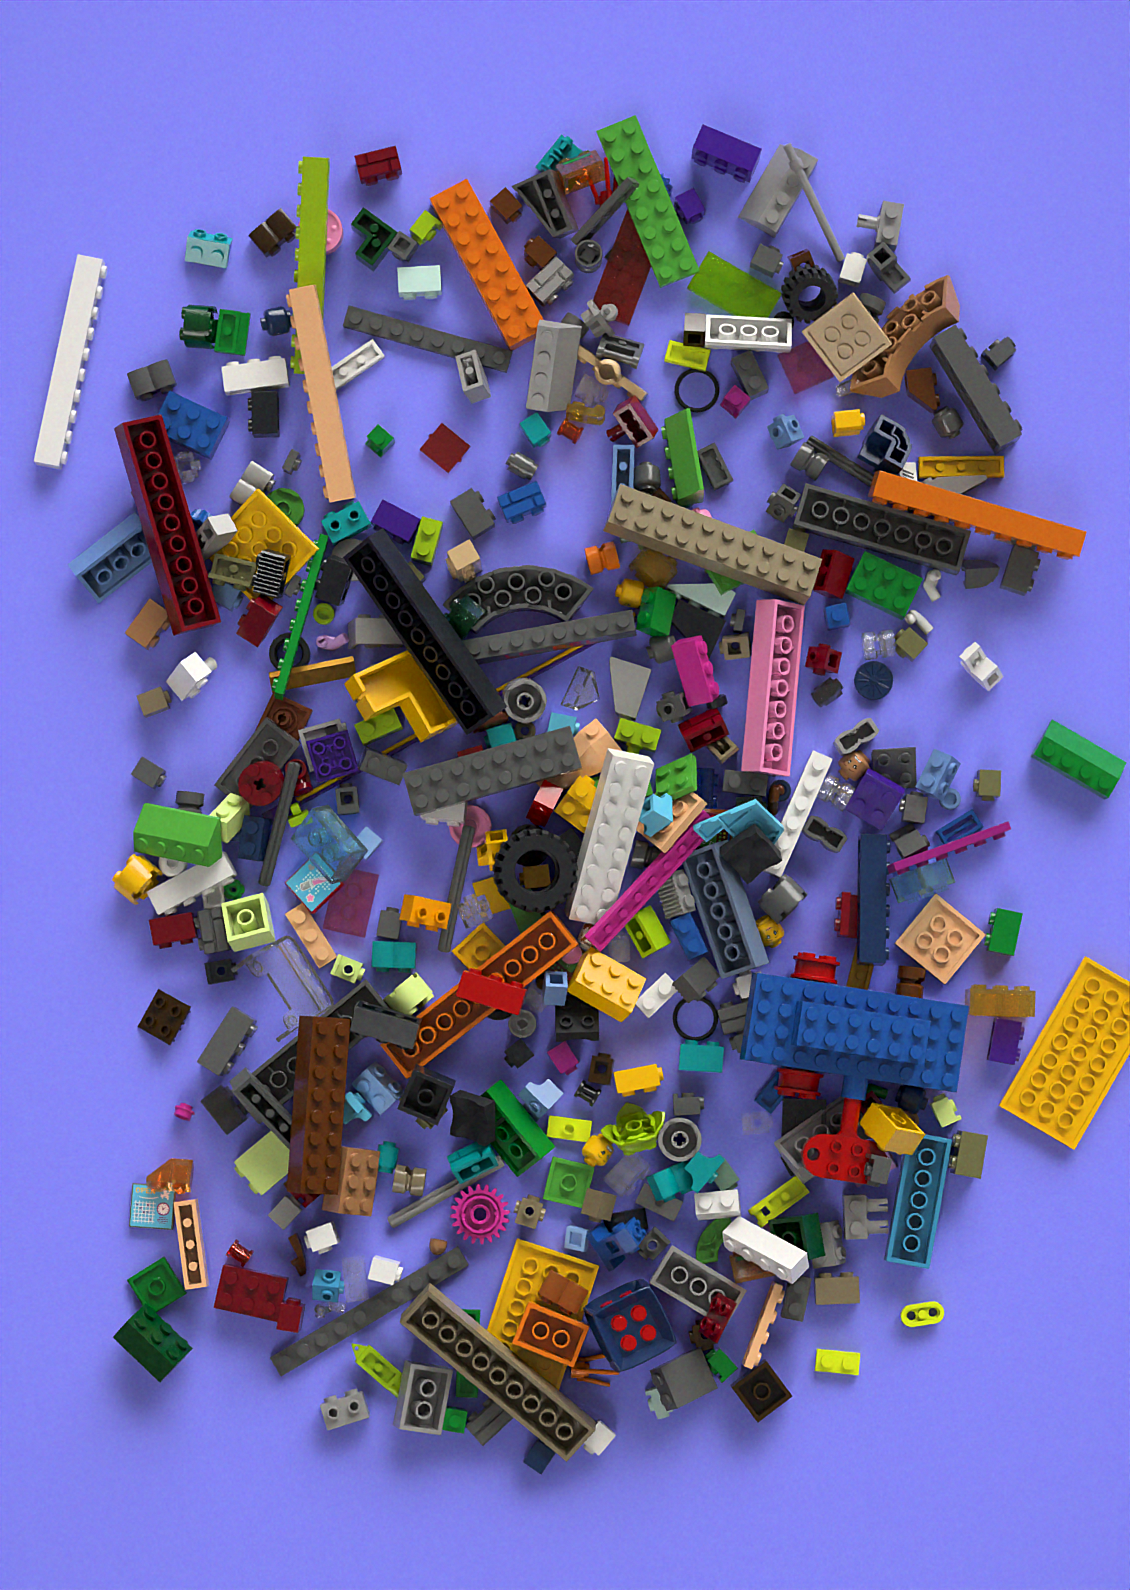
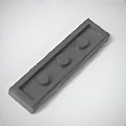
M627 177L571 238V241L578 245L581 241L590 240L639 187V183L635 179Z

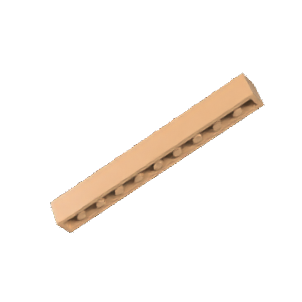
M316 285L289 289L286 299L288 307H292L294 315L290 316L292 328H296L298 336L294 337L296 350H300L302 357L298 359L300 371H304L306 380H302L305 393H309L310 401H307V409L309 414H313L314 422H311V430L313 435H317L318 443L315 444V451L317 456H321L322 464L319 465V472L321 478L325 477L326 486H323L325 499L329 498V503L356 498Z

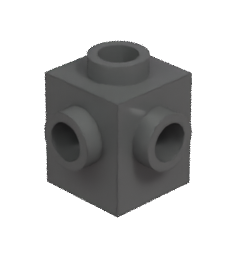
M783 483L778 492L775 493L773 491L768 498L767 503L770 505L766 512L784 523L788 516L792 518L798 509L796 503L801 494Z
M674 691L666 692L656 702L657 714L662 718L663 722L669 720L671 723L681 721L683 716L693 711L692 707L688 706L684 691L676 694Z

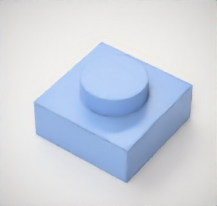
M572 1225L567 1226L564 1248L586 1252L589 1242L586 1234L590 1230Z

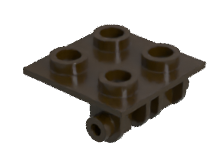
M158 989L138 1027L171 1045L172 1042H175L178 1031H181V1025L185 1024L184 1020L188 1013H191V1006Z

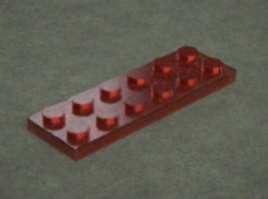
M628 209L593 299L599 310L605 304L615 305L618 309L615 321L627 326L630 325L651 269L650 262Z

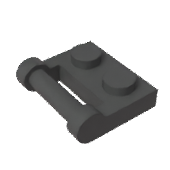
M604 333L595 357L612 359L637 369L644 343L616 335L609 337L607 333Z

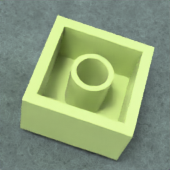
M263 893L221 903L227 940L234 952L276 942L269 903Z

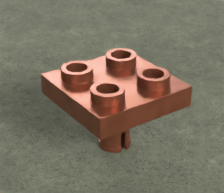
M273 693L257 728L268 717L299 741L298 730L306 727L313 710L286 697L283 700L275 699Z

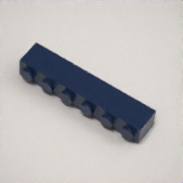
M861 833L858 836L857 965L883 966L886 960H889V947H886V939H889L890 928L886 926V917L890 915V905L886 904V896L890 894V883H886V877L889 875L887 865H890V862H887V853H890V840H887V834Z

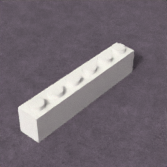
M814 750L811 752L782 818L781 824L784 827V831L774 844L781 852L782 861L765 869L763 872L779 879L781 878L833 760L832 758Z

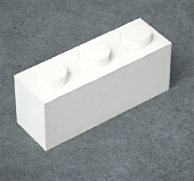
M272 356L266 361L250 359L244 364L229 362L226 363V366L221 367L224 391L227 396L290 387L287 362L281 356Z

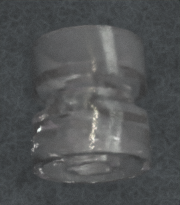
M892 629L880 630L878 634L874 631L861 634L865 660L877 659L879 655L882 658L895 657V641ZM875 641H878L879 649H875Z
M829 773L816 798L825 803L830 801L832 807L842 812L851 798L855 787L846 782L840 783L839 778Z

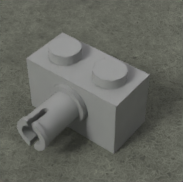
M883 201L878 217L858 215L856 227L873 229L876 232L874 248L884 241L892 251L896 250L904 204Z

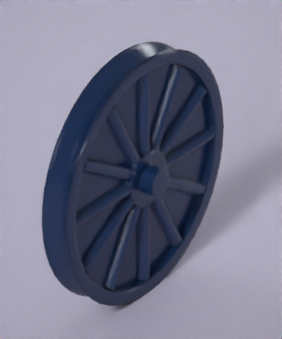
M870 661L858 668L854 677V684L861 696L866 699L877 700L890 692L893 685V676L885 664L878 661Z

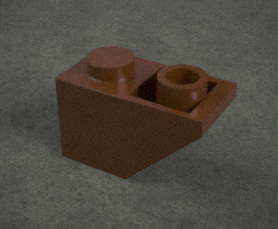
M931 367L906 370L904 380L907 396L928 412L935 413L937 407L940 406L939 394H935L934 386L937 385L936 373H932Z

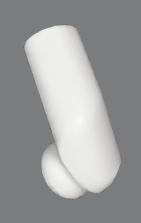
M938 569L930 570L923 582V587L932 602L941 598L936 588L941 578V572Z
M910 610L905 615V621L910 625L915 623L925 635L934 629L926 618L916 610Z

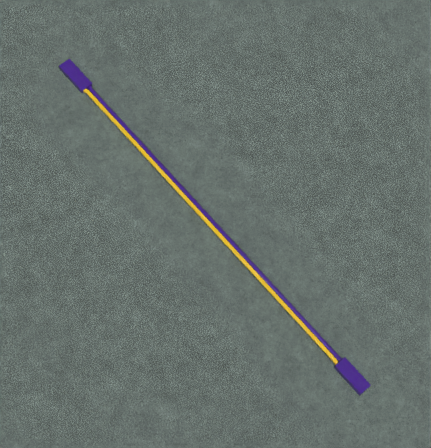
M640 607L633 610V617H638ZM594 644L569 648L517 678L533 679ZM509 682L496 689L500 696H502V691ZM414 733L383 750L382 753L392 756L418 742L419 739ZM359 770V772L331 779L300 797L293 796L291 804L300 801L298 804L300 809H302L301 806L363 771ZM277 806L262 813L264 818L272 819L271 825L274 822Z

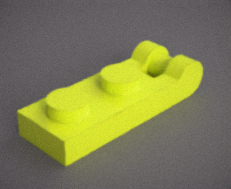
M795 1175L748 1209V1212L751 1216H755L758 1220L757 1224L761 1228L769 1223L768 1220L776 1218L810 1192ZM765 1206L770 1211V1213L766 1216L761 1211V1209Z

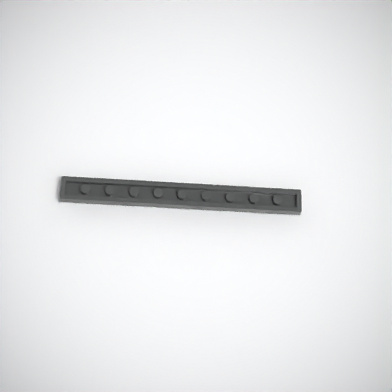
M457 1246L273 1355L270 1359L279 1375L283 1376L413 1299L429 1283L435 1286L469 1264Z

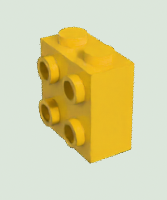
M657 1064L613 1072L617 1093H622V1097L636 1095L635 1090L643 1089L644 1093L656 1091V1086L661 1085L660 1081L664 1080L662 1068H657Z

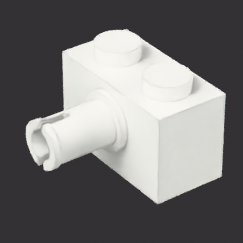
M194 652L178 664L166 680V683L181 701L187 697L192 699L200 693V688L208 682L207 677L217 668V663L212 657L207 658L203 662L197 653Z

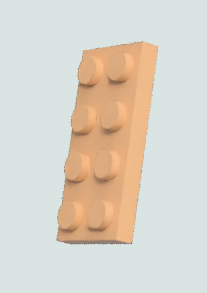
M775 1281L771 1283L742 1360L743 1366L750 1369L754 1365L758 1366L762 1355L759 1351L761 1344L765 1345L770 1333L767 1331L769 1323H774L777 1316L776 1304H781L785 1291L782 1290L783 1286Z

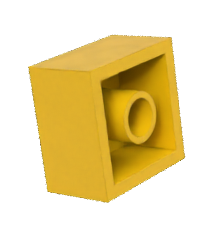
M872 1103L859 1122L865 1130L864 1133L877 1143L876 1146L884 1152L891 1151L899 1155H912L925 1136V1133L898 1107Z

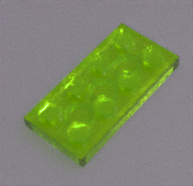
M709 251L699 266L700 272L694 275L687 287L689 291L729 314L742 317L769 318L782 294Z

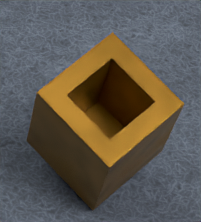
M548 864L522 867L523 872L519 873L520 885H525V889L545 888L550 885Z

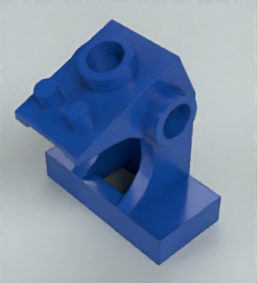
M635 1217L626 1224L623 1222L619 1223L612 1229L613 1232L609 1233L602 1222L586 1234L587 1239L608 1271L614 1270L626 1259L623 1254L631 1255L639 1250V1244L646 1236V1230L640 1227V1221L636 1220Z

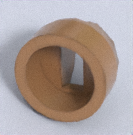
M430 1239L429 1248L433 1254L440 1255L445 1252L447 1241Z

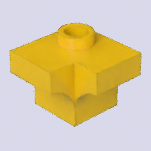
M507 829L485 832L486 840L484 844L476 847L478 866L489 865L490 871H492L496 852L498 853L501 844L508 840Z

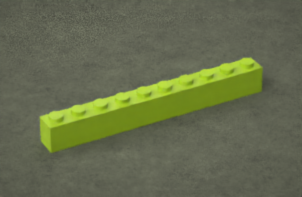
M303 156L302 161L298 163V174H302V183H298L297 195L301 196V205L297 204L296 216L300 218V226H296V239H299V248H295V261H298V270H294V282L297 283V288L316 285L322 319H324L330 158ZM295 331V334H292L291 347H295V356H291L290 368L294 369V374H305L304 371H300L298 359L302 357L300 350H296L294 337L298 336L297 331Z

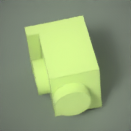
M338 954L330 974L356 984L357 980H362L365 969L362 968L363 963ZM348 965L353 968L350 974H347L344 970Z
M945 1093L933 1097L934 1102L929 1105L940 1128L962 1119L961 1115H955L954 1112L957 1111L955 1103L952 1099L948 1100Z

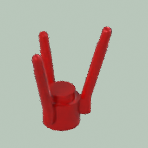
M607 157L604 158L606 190L601 191L600 196H598L588 170L584 169L586 179L594 196L595 205H600V207L618 188L614 177L613 191L611 190Z

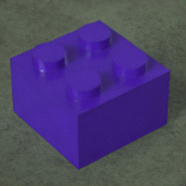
M867 769L848 800L845 810L882 831L903 797L905 788L874 770Z

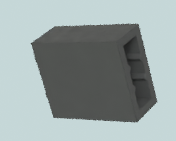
M701 1348L690 1350L649 1370L652 1382L657 1387L660 1401L666 1411L678 1409L718 1388Z

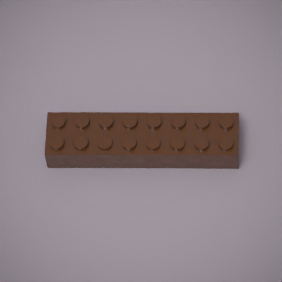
M299 1016L287 1192L338 1195L350 1019Z

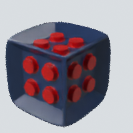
M642 1278L623 1284L599 1296L583 1307L587 1322L603 1355L609 1362L610 1367L617 1373L641 1365L664 1353L677 1343L673 1329L657 1296L650 1288L649 1283Z

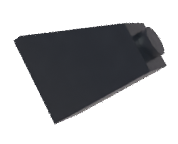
M678 600L677 605L675 604L671 624L684 639L702 635L703 641L707 644V656L709 659L726 620Z

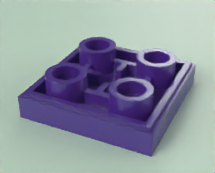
M348 730L306 741L317 783L359 772Z

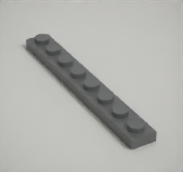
M348 306L343 327L455 359V356L476 350L483 367L507 373L512 356V351L353 306Z

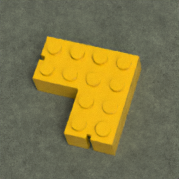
M408 650L352 675L344 683L353 701L357 699L356 707L364 721L400 706L420 743L458 724Z

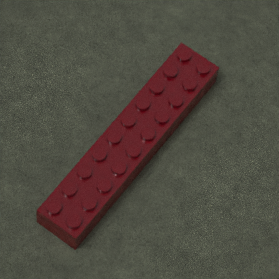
M162 414L121 423L114 428L173 636L214 626L220 623L221 619Z

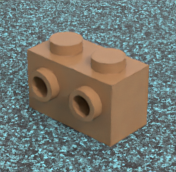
M149 598L125 634L147 650L150 647L154 648L160 640L159 635L162 630L166 631L170 627L166 609Z

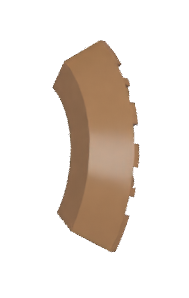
M949 275L925 285V290L916 296L911 294L901 308L897 306L887 315L888 321L882 327V331L892 342V345L853 373L850 385L851 392L879 398L900 392L904 373L916 353L937 333L959 322L960 305Z

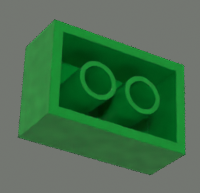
M864 551L845 593L903 620L923 578Z

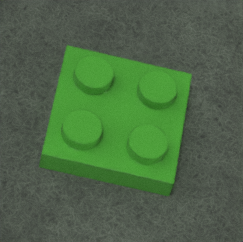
M692 753L656 769V796L661 797L667 793L672 796V801L697 790L696 757Z
M553 1156L543 1199L582 1208L587 1188H590L595 1167Z

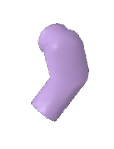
M344 632L337 637L322 635L316 639L318 647L329 651H335L349 642V637Z

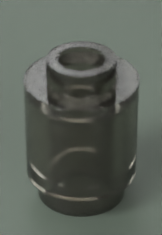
M829 677L814 688V692L810 695L821 708L843 694L841 691L843 686L837 678L833 680Z

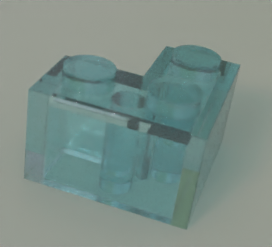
M947 858L889 879L898 904L907 901V904L920 900V895L922 899L934 895V890L938 894L949 890L947 885L955 883Z

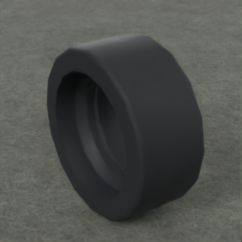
M291 633L279 635L270 645L269 657L276 670L279 664L277 650L285 642L286 638L290 639ZM302 637L299 642V646L302 649V658L292 668L308 665L310 661V649Z

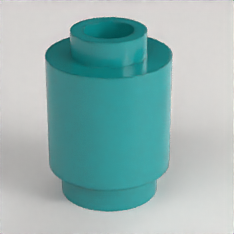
M383 1141V1145L378 1144L377 1151H380L378 1171L393 1174L400 1148L396 1147V1143Z

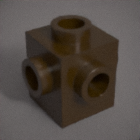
M702 1319L695 1320L696 1324L691 1325L692 1330L688 1331L691 1344L695 1343L696 1348L701 1347L702 1351L713 1349L714 1344L717 1343L709 1338L703 1339L701 1337V1333L698 1331Z

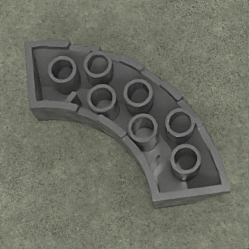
M535 565L504 567L474 578L454 592L442 606L477 635L482 628L493 620L519 611L539 612L550 615L562 622L570 621L594 588L571 574L569 575L553 568Z

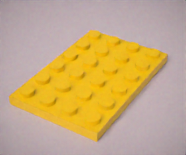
M517 1238L487 1331L559 1390L567 1365L515 1345L512 1341L528 1301L567 1315L559 1310L560 1305L554 1302L550 1305L540 1299L542 1295L538 1292L550 1270L589 1290L577 1314L572 1313L569 1316L582 1321L584 1315L583 1307L588 1303L600 1265Z

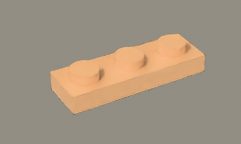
M303 903L285 913L319 969L337 958L334 950Z

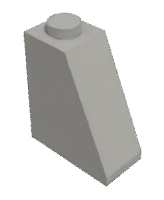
M610 657L609 667L615 714L619 715L618 719L623 718L636 721L652 669Z

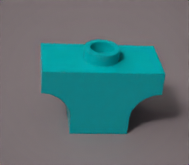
M698 1151L684 1168L693 1178L691 1189L698 1194L707 1182L711 1184L719 1175L716 1170L725 1161V1158L720 1154L715 1157H706Z

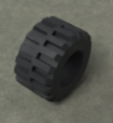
M805 264V268L798 266L795 272L791 270L789 272L790 277H785L783 280L785 285L781 286L783 292L781 294L790 315L793 318L796 317L797 321L801 322L804 319L805 323L809 324L811 320H817L829 311L832 306L837 305L836 298H838L837 288L830 274L824 268L820 269L815 264L813 267ZM809 286L821 288L818 296L811 301H801L798 299L802 290Z

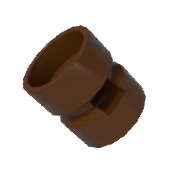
M898 966L897 978L900 982L896 984L895 994L923 999L924 987L921 985V982L925 981L926 969Z

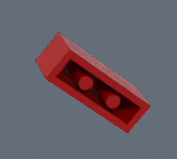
M469 968V971H463L456 992L457 997L511 1014L520 1015L528 989L523 988L524 984L516 981H511V984L502 982V977L490 974L489 978L481 975L482 971L474 968Z

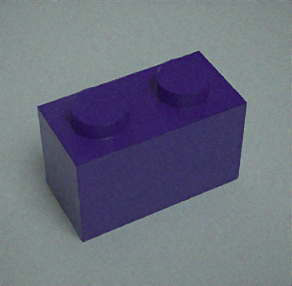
M382 499L371 520V525L374 526L373 530L376 532L384 529L386 533L393 536L392 540L403 545L404 542L410 544L419 528L421 519Z
M994 1018L986 1060L1015 1065V1061H1019L1021 1049L1018 1048L1019 1040H1023L1025 1028L1021 1027L1022 1022Z

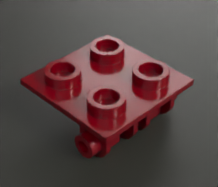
M717 1293L710 1303V1309L706 1317L700 1323L698 1332L718 1343L737 1303Z

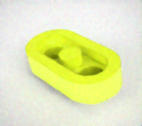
M935 1301L906 1305L900 1313L901 1321L909 1327L935 1324L944 1317L942 1305ZM931 1308L936 1309V1314L934 1316L929 1315V1310ZM913 1311L915 1313V1317L913 1319H908V1312Z

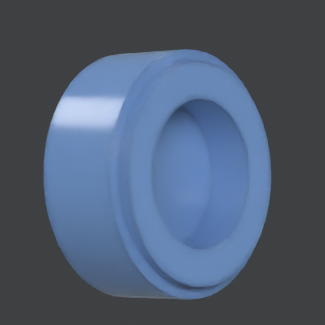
M949 788L943 802L939 801V804L946 810H953L959 806L961 796L957 790Z

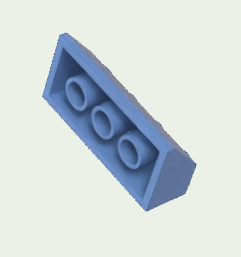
M134 512L67 564L98 604L152 563L139 516Z

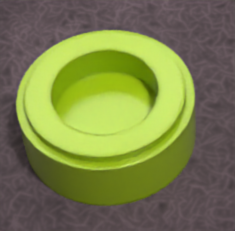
M320 603L314 608L313 617L318 624L328 625L333 621L335 612L331 605Z

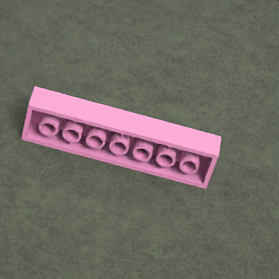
M777 599L756 600L741 771L766 774L768 776H790L805 609L803 605Z

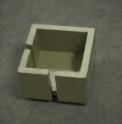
M957 1130V1134L952 1136L951 1147H954L955 1150L953 1156H949L948 1168L951 1169L950 1173L981 1179L988 1135Z

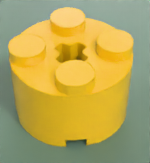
M133 854L128 858L127 866L122 872L118 871L113 876L112 881L115 883L114 888L131 903L137 905L139 903L136 900L139 898L142 900L148 897L147 891L153 889L159 883L156 879L158 874L162 877L163 873L143 855L136 856Z

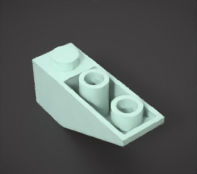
M714 583L668 584L666 589L676 594L677 600L683 598L689 601L688 604L699 609L701 607L707 610L708 613L722 618L725 617L736 595V592L732 590L721 595Z

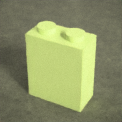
M270 1131L234 1161L236 1165L234 1169L241 1178L245 1176L250 1181L248 1186L255 1194L260 1193L262 1196L288 1174L290 1150Z

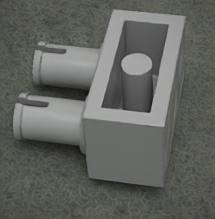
M865 1194L842 1195L844 1239H868L869 1234H888L889 1228H879L880 1226H889L888 1220L869 1221L867 1219L868 1212H888V1206H879V1204H888L887 1198L868 1199Z

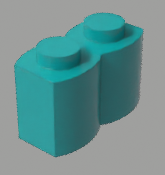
M372 941L371 967H376V972H389V968H398V972L411 973V969H416L417 943Z
M688 1160L678 1162L646 1177L656 1201L663 1199L664 1203L675 1199V1194L681 1192V1195L692 1191L693 1178L684 1169L689 1163Z

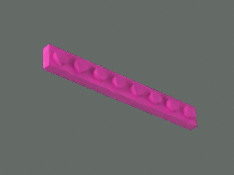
M702 810L688 826L687 830L675 841L674 845L666 853L662 851L585 934L584 937L601 952L704 841L694 831L693 826L711 818L706 811Z

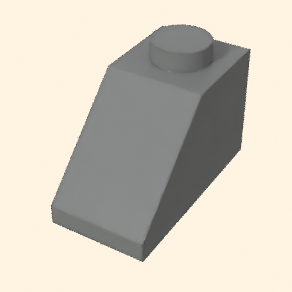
M472 350L455 356L462 389L471 404L490 398L491 393L488 380L477 351Z

